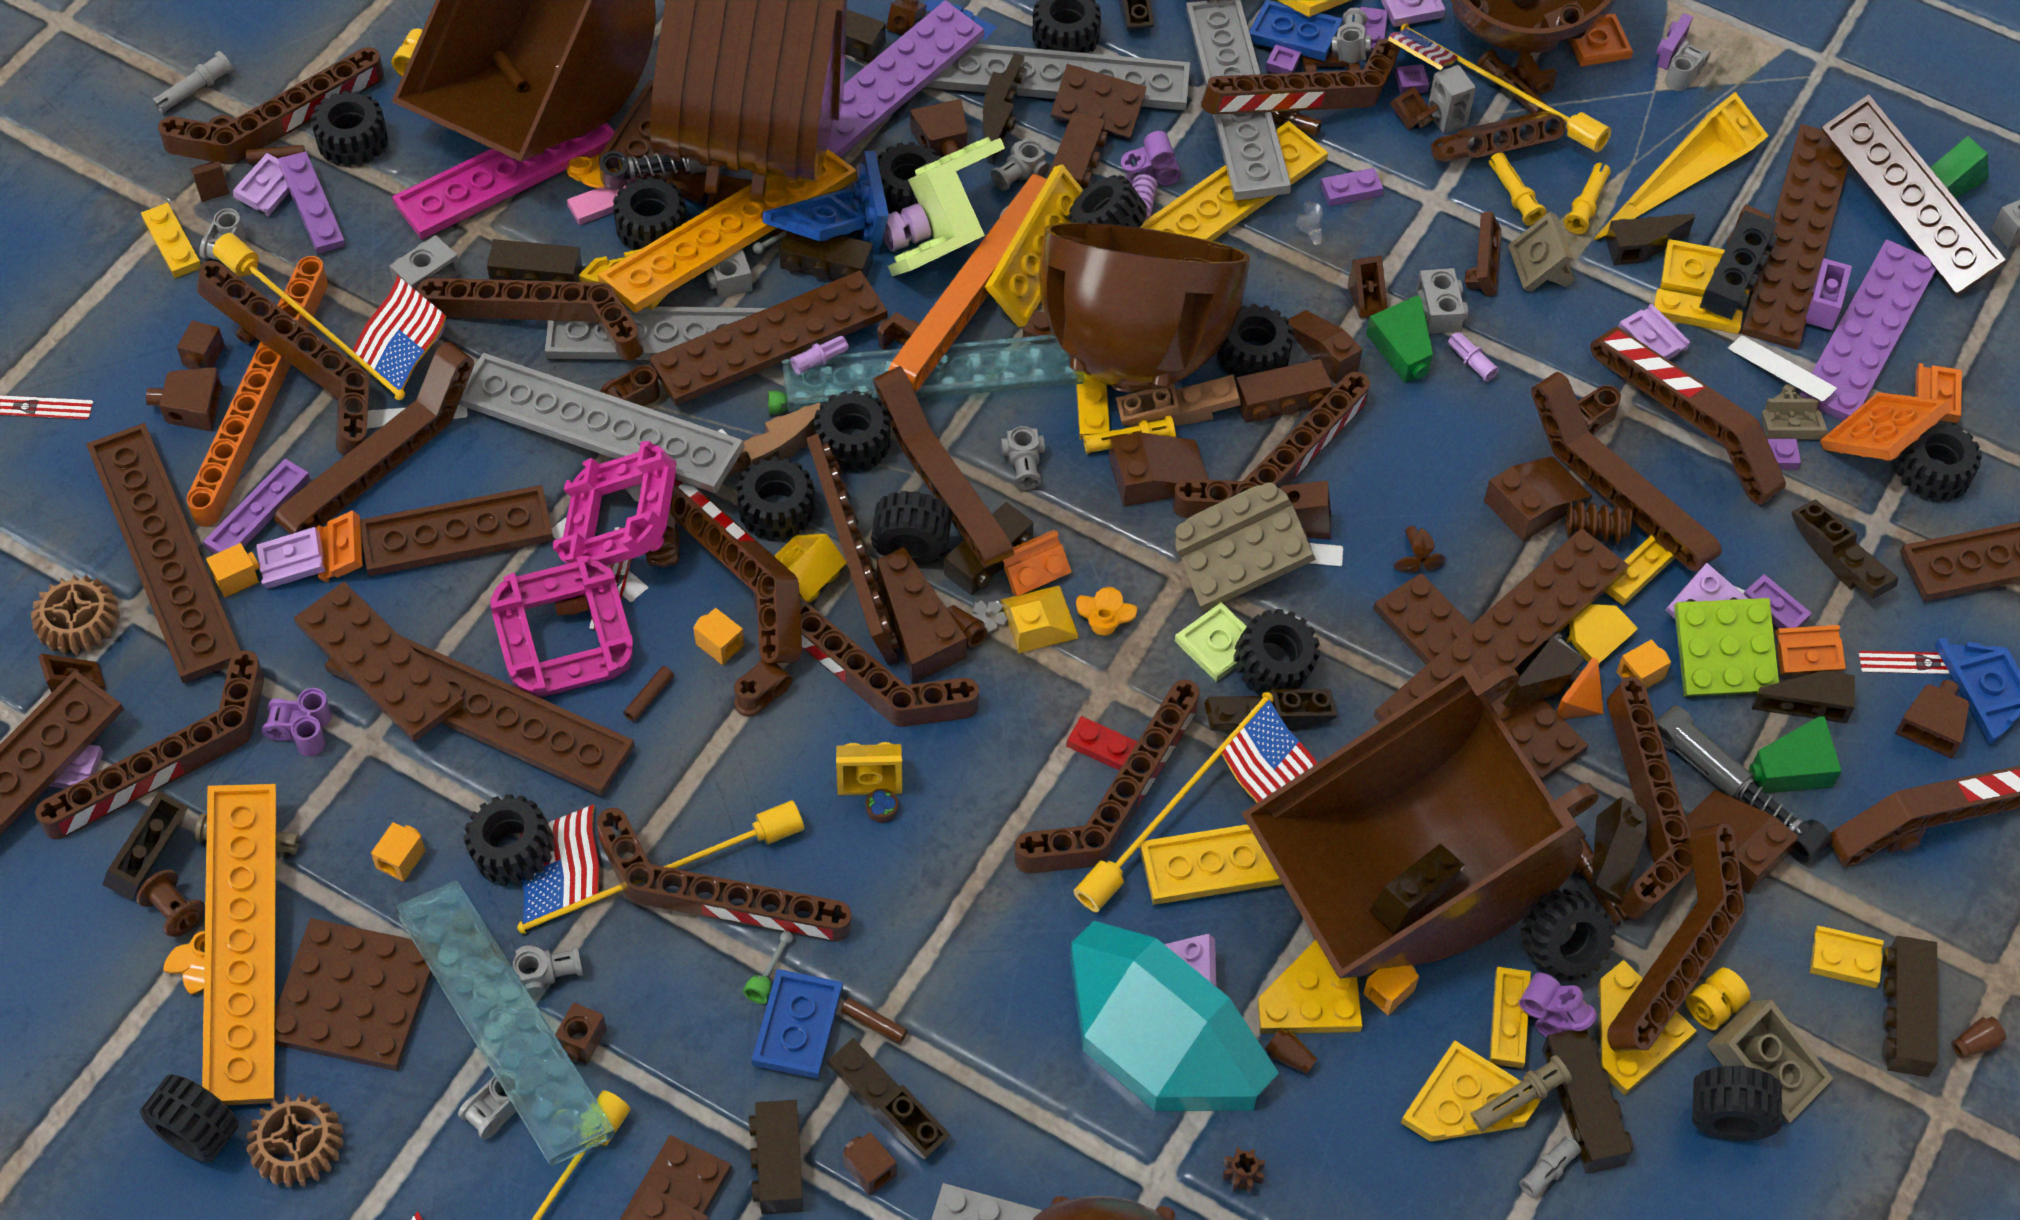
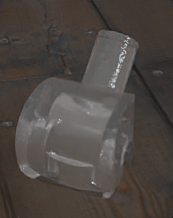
M1306 201L1303 206V215L1298 214L1295 227L1309 234L1313 245H1318L1323 242V237L1320 233L1323 210L1319 204Z

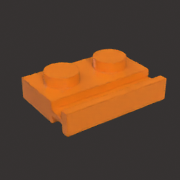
M1919 363L1916 368L1915 397L1946 401L1949 412L1939 420L1958 423L1961 418L1962 370L1934 365L1929 368L1923 367V364Z
M352 510L328 521L324 527L320 525L316 527L320 532L324 557L322 561L325 567V572L318 573L320 580L327 583L330 577L335 576L338 578L362 567L360 516Z
M1049 531L1013 547L1014 555L1003 560V567L1013 595L1020 596L1071 573L1064 548L1058 539V531Z
M1840 625L1778 628L1775 631V636H1777L1778 640L1777 651L1781 675L1811 674L1820 671H1844L1846 666L1842 638L1840 639L1839 635Z

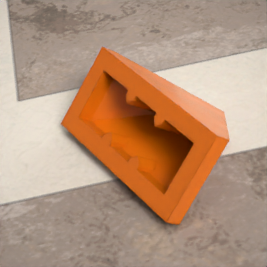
M1592 657L1562 697L1557 713L1563 719L1604 714L1599 662L1596 658Z

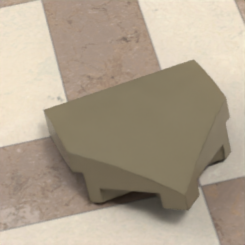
M1789 384L1785 385L1779 395L1774 399L1769 398L1767 400L1765 410L1762 411L1761 421L1766 438L1821 440L1827 434V428L1821 411L1817 410L1820 400L1816 398L1806 399L1795 392V387Z

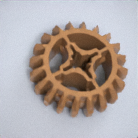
M73 575L71 581H65L61 578L60 584L54 586L49 583V591L39 592L40 600L33 601L34 611L30 613L33 624L32 628L35 634H37L39 641L43 645H47L52 652L59 649L60 653L64 656L70 650L76 656H78L81 649H85L90 653L91 646L95 644L102 647V639H112L111 630L118 628L117 619L120 618L118 601L116 596H113L112 590L107 585H103L98 578L93 581L87 575L81 580Z
M300 1092L296 1101H292L291 1097L286 1094L282 1104H278L277 1101L272 1099L271 1106L273 1109L268 1111L260 1108L259 1113L262 1120H252L251 1126L255 1131L247 1133L248 1142L251 1143L247 1146V1152L252 1157V1166L255 1169H259V1174L262 1178L270 1177L271 1182L276 1186L284 1180L286 1187L291 1188L294 1181L298 1180L300 1185L305 1187L306 1178L310 1176L314 1180L319 1181L320 1175L318 1172L321 1169L330 1172L331 1165L328 1161H339L340 1155L337 1149L343 1148L344 1142L340 1136L343 1135L344 1131L342 1125L339 1124L338 1114L334 1111L331 1112V1107L328 1103L320 1104L318 1097H315V1095L307 1101L305 1095ZM298 1120H310L317 1123L318 1125H303L300 1124ZM294 1131H296V1133H297V1135H298V1136H297V1142H296V1148H297L296 1151H295L294 1146H293V1144H294V1140H293V1139H295ZM316 1148L311 1154H309V1155L307 1156V1154H308L312 1149ZM278 1154L279 1157L289 1156L292 1157L293 1161H281L271 1155Z

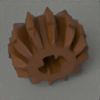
M672 515L668 516L662 546L656 551L649 550L645 553L646 560L651 566L669 567V565H675L679 561L681 547L679 527L677 526V520Z

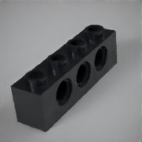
M1744 211L1705 289L1700 308L1730 320L1733 319L1737 310L1743 311L1749 295L1745 293L1747 290L1753 291L1759 277L1755 272L1756 270L1762 272L1768 259V255L1765 252L1766 250L1772 252L1778 236L1774 235L1777 226L1776 222Z

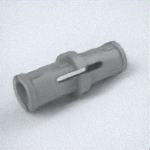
M1564 1136L1548 1154H1542L1537 1160L1538 1164L1519 1181V1186L1523 1192L1531 1198H1536L1552 1180H1558L1563 1175V1169L1581 1153L1579 1144L1573 1138Z

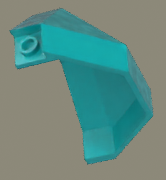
M1093 921L1071 942L1070 962L1082 1049L1088 1056L1153 1111H1254L1257 1096L1279 1072L1232 1000L1155 937Z

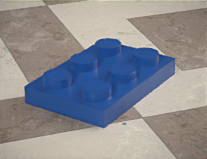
M1265 0L1249 33L1252 43L1274 48L1276 44L1299 51L1303 56L1325 61L1332 49V37L1337 36L1338 28L1343 25V19L1322 13L1308 17L1285 4Z
M864 151L862 162L857 164V182L852 183V189L854 190L853 198L858 200L860 210L863 211L866 218L865 227L860 230L861 241L873 243V254H879L889 214L876 151Z
M777 969L752 1056V1066L819 1079L843 990V982Z

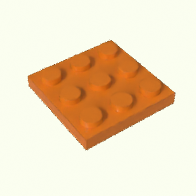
M1877 392L1854 413L1825 435L1820 442L1823 450L1878 458L1886 461L1897 458L1900 452L1907 446L1917 441L1920 435L1931 426L1936 425L1939 419L1949 412L1947 402L1943 400Z

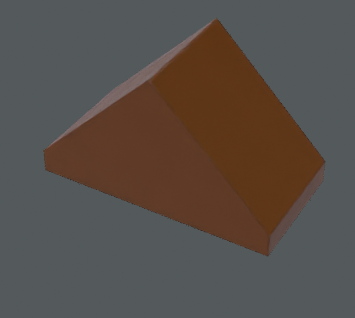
M215 160L189 168L202 202L230 194L220 161Z
M1382 255L1352 260L1348 288L1359 317L1371 316L1388 308Z
M43 653L38 657L51 693L74 670L102 690L106 687L98 663L95 661Z

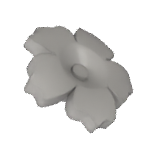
M982 600L975 602L973 616L985 623L987 633L991 634L997 631V626H1005L1008 620L1005 612H1001L1003 605L999 601H990L988 608Z

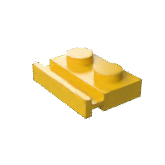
M1817 925L1814 931L1815 937L1812 946L1810 973L1877 988L1880 983L1883 954L1881 952L1884 940Z

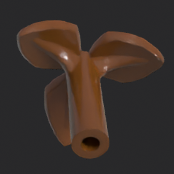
M1415 526L1406 528L1405 534L1414 556L1403 557L1393 564L1394 569L1404 573H1416L1421 564H1424L1427 571L1436 570L1445 563L1446 558L1441 553L1430 555L1435 548L1431 535L1424 528H1421L1419 531Z

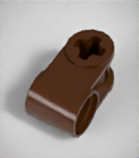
M640 365L626 374L605 383L600 392L646 406L659 398L660 387L655 369L648 365Z
M1600 386L1587 396L1577 400L1587 429L1592 435L1616 418L1621 393L1614 386Z
M761 659L750 671L735 682L734 692L736 697L734 706L736 711L748 717L758 714L763 708L776 698L782 696L789 689L793 677L777 663H766Z

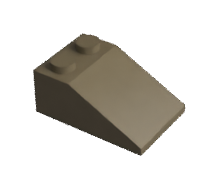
M1772 999L1750 1001L1706 1044L1722 1066L1755 1068L1770 1073L1777 1078L1782 1085V1120L1786 1123H1791L1833 1080L1830 1073Z

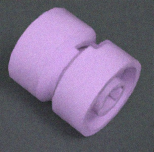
M920 204L903 208L901 214L896 211L888 213L889 218L883 239L890 251L894 252L908 247L909 241L916 244L930 239V224Z

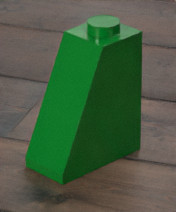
M1967 136L1932 165L1930 169L1956 199L1989 179L1988 153Z
M1416 295L1369 317L1367 337L1401 380L1406 383L1413 379L1424 377L1429 372L1433 352L1421 297Z
M1825 716L1813 719L1758 750L1753 763L1749 766V772L1754 775L1753 779L1758 788L1763 787L1762 791L1764 793L1834 787L1842 771Z

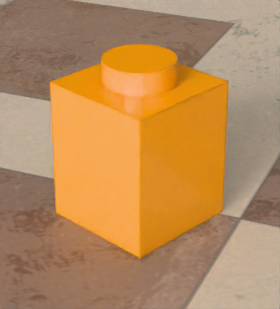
M241 543L206 558L211 574L224 598L259 583L255 570L260 569L253 552L246 553Z
M714 608L708 615L701 616L693 627L695 644L722 665L744 646L743 628L717 608Z
M1651 639L1622 655L1616 673L1622 680L1625 677L1637 678L1647 689L1665 679L1671 661L1667 653L1662 648H1659Z
M393 822L372 850L371 855L376 869L404 882L425 853L421 834L415 828L408 825L403 827Z
M1412 965L1377 969L1367 979L1363 994L1388 1016L1415 991L1419 975Z

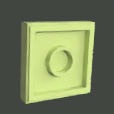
M1221 602L1176 634L1174 641L1217 682L1234 670L1239 663L1234 661V653L1236 652L1234 648L1247 626Z

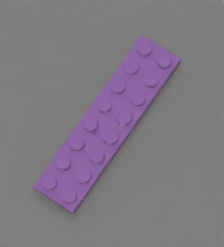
M946 0L943 1L844 84V98L839 121L833 120L827 149L838 157L843 156L985 36L984 29Z
M1886 239L1811 373L1837 388L1826 400L1819 401L1817 410L1843 421L1864 404L1936 271L1928 257ZM1804 391L1800 393V396L1806 399H1815V397Z

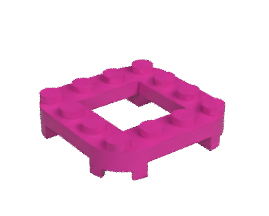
M643 441L640 443L639 452L599 464L593 458L582 462L586 468L577 475L573 483L567 480L563 489L571 498L563 538L553 540V550L558 553L560 559L564 563L569 564L577 562L578 556H589V559L599 561L608 566L641 556L649 550H658L664 542L663 534L667 526L677 466L676 460L661 447L654 445L650 441ZM642 483L637 514L627 518L625 528L595 536L602 495Z
M578 556L577 562L517 577L514 572L503 577L504 581L493 592L490 598L492 616L507 672L512 684L516 688L537 697H544L614 679L630 668L633 657L632 635L629 631L617 589L615 575L610 567L608 568L601 562L589 559V556ZM585 594L600 647L539 663L525 609Z

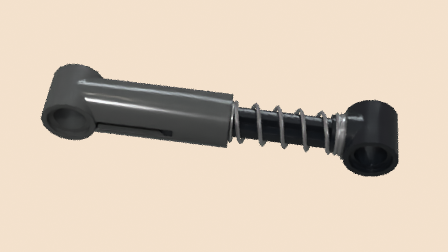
M609 151L600 159L601 182L605 187L615 190L623 188L628 181H631L633 178L635 179L638 175L641 178L646 174L654 176L655 173L663 172L665 175L668 171H675L677 173L678 170L686 169L687 172L689 171V174L707 172V166L699 165L698 161L683 158L682 162L671 160L669 156L658 154L652 157L643 155L642 158L636 159L634 156L632 158L627 157L618 151ZM722 166V170L728 169L727 166ZM612 168H617L620 171L610 172L608 170Z
M1676 705L1671 706L1656 720L1664 749L1675 750L1728 796L1733 798L1740 797V801H1746L1749 805L1775 816L1799 836L1790 853L1796 861L1808 865L1832 843L1831 833L1822 823L1813 819L1803 821L1801 818H1794L1792 816L1793 812L1788 813L1782 808L1783 804L1779 805L1772 799L1773 795L1768 796L1762 791L1763 787L1758 788L1753 783L1754 775L1696 728L1692 717L1686 710Z

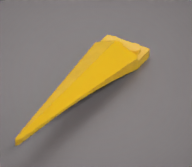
M1736 92L1707 113L1599 231L1594 240H1599L1607 235L1611 221L1635 219L1742 157L1768 137V134Z

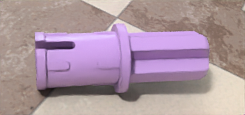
M1460 332L1454 333L1448 340L1449 346L1464 360V365H1470L1485 382L1490 381L1496 376L1499 368L1483 354L1481 347H1475Z
M843 336L834 338L822 345L813 344L812 348L808 351L790 358L792 368L796 374L801 375L811 368L819 365L825 366L827 360L846 352L849 346Z

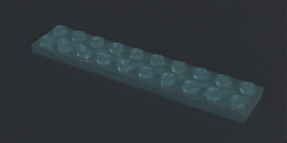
M1053 335L956 343L951 345L920 389L914 393L917 399L1082 384L1084 374L1083 371L1070 369L1071 360L1061 349ZM901 349L840 354L827 360L825 366L819 365L801 375L795 373L790 359L782 360L788 411H797L804 406H811L823 401L829 402L830 396H840V392L847 391V394L859 391L861 395L868 393L872 395V399H879L872 379L888 371L891 362Z
M457 880L395 905L397 916L549 1165L552 1167L613 1138L615 1129Z

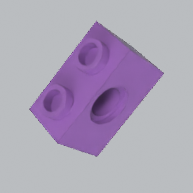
M1823 258L1812 291L1814 293L1805 318L1806 323L1833 330L1842 308L1852 266Z

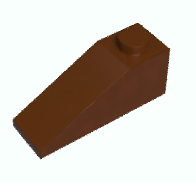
M1307 310L1288 319V325H1292L1293 338L1313 360L1321 359L1328 377L1335 384L1341 381L1347 374L1358 372L1363 349L1344 329Z

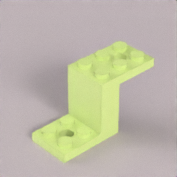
M986 137L914 170L917 176L908 179L918 203L926 213L934 238L920 244L917 248L895 256L896 262L888 266L892 276L918 268L985 236L956 171L1005 149L1001 138L990 141V138Z

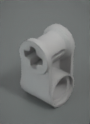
M1685 40L1671 60L1665 79L1666 85L1676 91L1686 90L1696 76L1705 68L1711 51H1702L1691 46L1690 41Z
M226 208L216 213L200 244L201 259H217L213 255V246L226 233H233L241 241L245 240L246 233L240 215L236 210Z
M510 1071L497 1073L476 1094L463 1103L459 1109L458 1116L463 1121L468 1120L479 1130L478 1135L483 1140L492 1137L525 1102V1092L520 1079ZM515 1088L511 1095L500 1096L504 1089Z

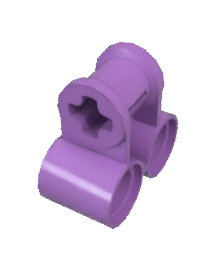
M1155 131L1148 134L1143 141L1144 147L1129 151L1121 158V167L1127 172L1126 178L1131 184L1137 176L1136 172H1139L1140 175L1145 174L1153 177L1163 186L1172 185L1181 178V170L1168 135L1163 131ZM1132 158L1134 159V161H1135V163H1136V165H1134V166H1133V163H1132V161H1131Z
M309 688L304 690L299 695L298 701L273 699L268 702L269 717L267 723L262 727V733L265 737L276 741H295L299 753L308 757L318 755L324 750L326 740L322 727H325L330 722L332 712L327 697L321 689Z
M1536 973L1519 1000V1005L1524 1012L1538 1018L1535 1027L1546 1038L1549 1034L1567 1030H1585L1595 1022L1597 1017L1595 1009L1584 1001L1583 992L1578 986H1561L1555 978L1545 973Z

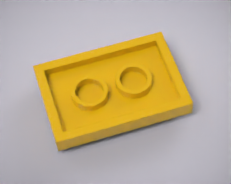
M1668 239L1660 289L1703 297L1705 289L1725 250Z

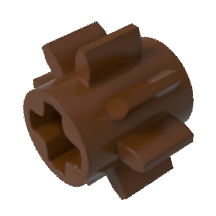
M1236 1147L1233 1158L1225 1156L1223 1165L1228 1169L1223 1172L1222 1179L1230 1180L1233 1185L1232 1191L1235 1192L1239 1188L1246 1189L1248 1193H1251L1254 1182L1258 1184L1263 1183L1265 1176L1259 1171L1264 1169L1265 1160L1257 1159L1255 1149L1249 1152L1241 1151L1239 1147Z

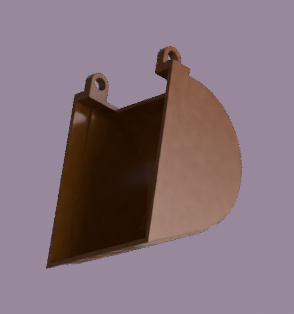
M435 0L391 102L518 161H524L543 154L544 150L596 130L611 119L627 101L643 73L650 54L656 22L655 0ZM496 51H503L528 81L529 88L523 93L518 92L495 64L492 56Z
M664 0L665 6L651 101L650 142L653 153L669 156L671 160L682 162V158L698 161L699 165L707 166L705 193L714 195L718 194L722 166H727L728 170L737 172L740 169L750 170L753 173L750 201L763 203L769 174L784 176L786 180L797 182V179L817 182L823 167L833 120L839 121L844 98L847 0Z
M1470 663L1241 813L1339 978L1365 976L1373 970L1380 968L1435 962L1469 950L1500 934L1523 919L1525 915L1530 914L1532 911L1529 909L1533 903L1537 905L1540 902L1539 897L1543 894L1550 896L1551 890L1559 889L1576 868L1583 851L1580 837L1585 834L1574 818L1597 802L1599 795L1592 784L1584 783L1573 788L1558 799H1553L1539 775L1491 705L1493 701L1509 692L1518 684L1520 677L1513 666L1505 665L1499 667L1481 679ZM1441 843L1465 864L1464 868L1446 893L1393 933L1369 910L1385 885Z

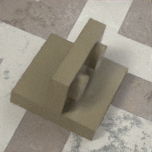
M1549 211L1508 244L1524 290L1532 292L1546 280L1558 283L1564 287H1568L1575 281L1568 264L1573 260L1556 214Z

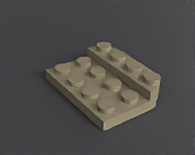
M1270 482L1254 486L1191 516L1185 522L1180 523L1175 530L1177 535L1175 541L1177 553L1182 559L1198 603L1204 612L1221 602L1224 603L1316 560L1293 504L1284 491Z

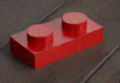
M1081 716L1067 739L1066 747L1120 771L1138 741Z

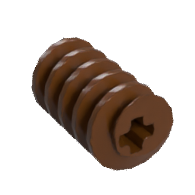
M1570 500L1565 522L1567 538L1570 539L1574 531H1579L1582 528L1595 539H1597L1599 534H1602L1604 544H1607L1610 537L1614 536L1615 543L1619 546L1623 538L1628 539L1632 509L1627 508L1622 515L1620 507L1615 506L1611 513H1609L1608 506L1602 505L1597 512L1595 503H1590L1585 511L1582 501H1578L1573 509Z

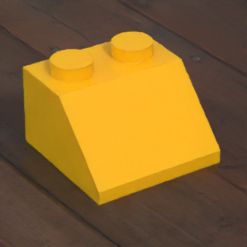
M827 534L795 535L774 555L795 574L799 582V596L807 603L815 600L820 594L819 590L826 583L834 581L840 575L839 570L847 563Z
M882 742L877 745H860L858 743H849L836 746L838 795H869L877 789H887L894 794H902L901 744Z

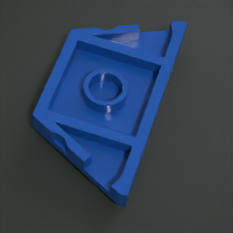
M847 188L763 211L762 222L817 241H826L832 237L850 234L853 231L863 229L866 218L863 211L860 210L858 200L853 198L854 190Z
M1947 638L1938 639L1935 647L1954 682L1959 686V691L1963 698L1968 701L1969 709L1989 745L1994 744L2020 718L2019 667L2008 648L1999 646L1986 647L1973 642H1967L1963 646L1950 644Z

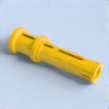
M1502 152L1494 154L1491 157L1492 160H1489V165L1510 193L1512 206L1523 215L1522 221L1525 225L1532 226L1547 214L1546 208L1537 202L1535 192L1523 184L1505 154Z
M1602 163L1594 165L1581 195L1572 202V211L1564 219V226L1569 232L1583 234L1588 230L1589 219L1597 211L1596 201L1611 173L1610 167L1606 164L1602 172H1600Z
M1169 415L1165 416L1164 420L1153 422L1142 420L1138 423V426L1083 435L1086 454L1108 450L1110 437L1138 432L1176 437L1173 419Z

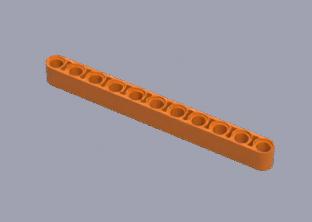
M1037 174L1031 175L891 362L888 371L901 366L914 392L920 389L990 294L986 290L985 285L1047 178Z
M316 256L302 258L297 263L284 291L313 317L328 286L322 260ZM281 298L277 306L309 328L311 322ZM261 341L187 495L186 500L192 518L201 527L212 526L220 519L291 366L290 362Z

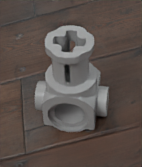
M1350 8L1343 14L1344 25L1338 28L1337 36L1332 37V52L1338 53L1339 61L1355 63L1366 60L1367 52H1372V36L1367 35V30L1364 27L1367 23V14L1360 8ZM1353 15H1355V21H1354V22L1352 21Z
M1025 138L1012 146L1010 150L1011 155L1007 158V163L1000 168L992 169L990 176L995 186L1001 191L1008 190L1010 184L1017 179L1028 181L1032 174L1043 176L1049 169V164L1046 162V153L1043 151L1040 143Z
M1019 426L1007 431V438H1001L1002 456L1008 457V463L1016 469L1015 486L1021 490L1034 489L1042 482L1041 475L1037 473L1036 466L1040 462L1039 453H1045L1043 435H1038L1037 428L1032 429L1027 426Z
M532 945L522 946L515 951L516 957L513 961V969L518 986L523 990L524 996L534 997L542 994L550 984L555 983L557 977L571 974L583 976L578 946H573L570 951L551 954L549 950L543 951ZM529 968L537 969L534 973L531 974L523 973L526 969Z

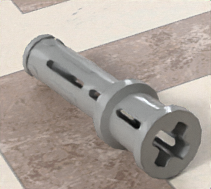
M218 51L215 53L214 58L203 65H196L194 73L159 96L154 97L152 102L155 107L159 106L158 111L164 114L200 88L213 86L215 80L226 73H233L234 69L227 57Z

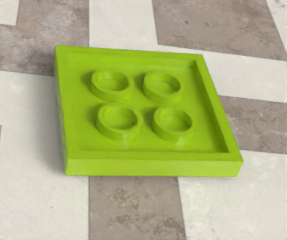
M1770 598L1677 602L1674 605L1684 697L1757 693L1760 687L1779 683Z

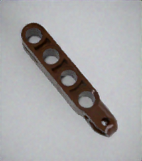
M1539 111L1465 128L1456 134L1437 138L1431 144V153L1436 161L1449 162L1466 157L1478 158L1552 141L1563 135L1565 122L1561 116L1547 111ZM1549 120H1551V126L1546 131L1545 125ZM1525 125V133L1520 137V129ZM1499 131L1500 138L1494 143V136ZM1474 137V144L1468 149V142Z

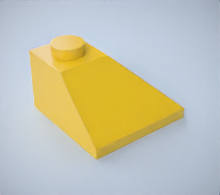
M1060 585L1000 600L1018 653L1078 639V633Z

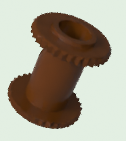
M163 870L155 873L142 884L137 893V902L141 907L155 906L167 919L163 927L164 933L170 937H178L186 934L200 922L205 912V905L198 899L187 901L175 888L178 883L176 872Z

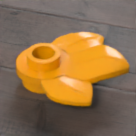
M599 155L591 158L580 156L570 160V165L567 166L569 177L583 182V184L590 187H605L600 179ZM609 169V170H608V171H610V172H618L617 170H614V169Z
M1114 587L1100 589L1095 597L1079 595L1076 599L1078 614L1088 619L1092 631L1098 635L1112 634L1119 624L1132 621L1137 614V606L1123 603L1121 592Z
M205 931L195 934L189 944L175 947L167 957L163 967L165 973L183 974L184 986L190 995L204 991L205 952H202V949L205 947Z

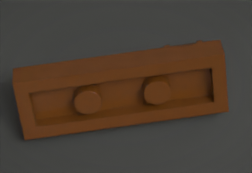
M1492 211L1481 213L1478 266L1465 271V284L1469 290L1482 289L1486 297L1497 294L1501 227Z

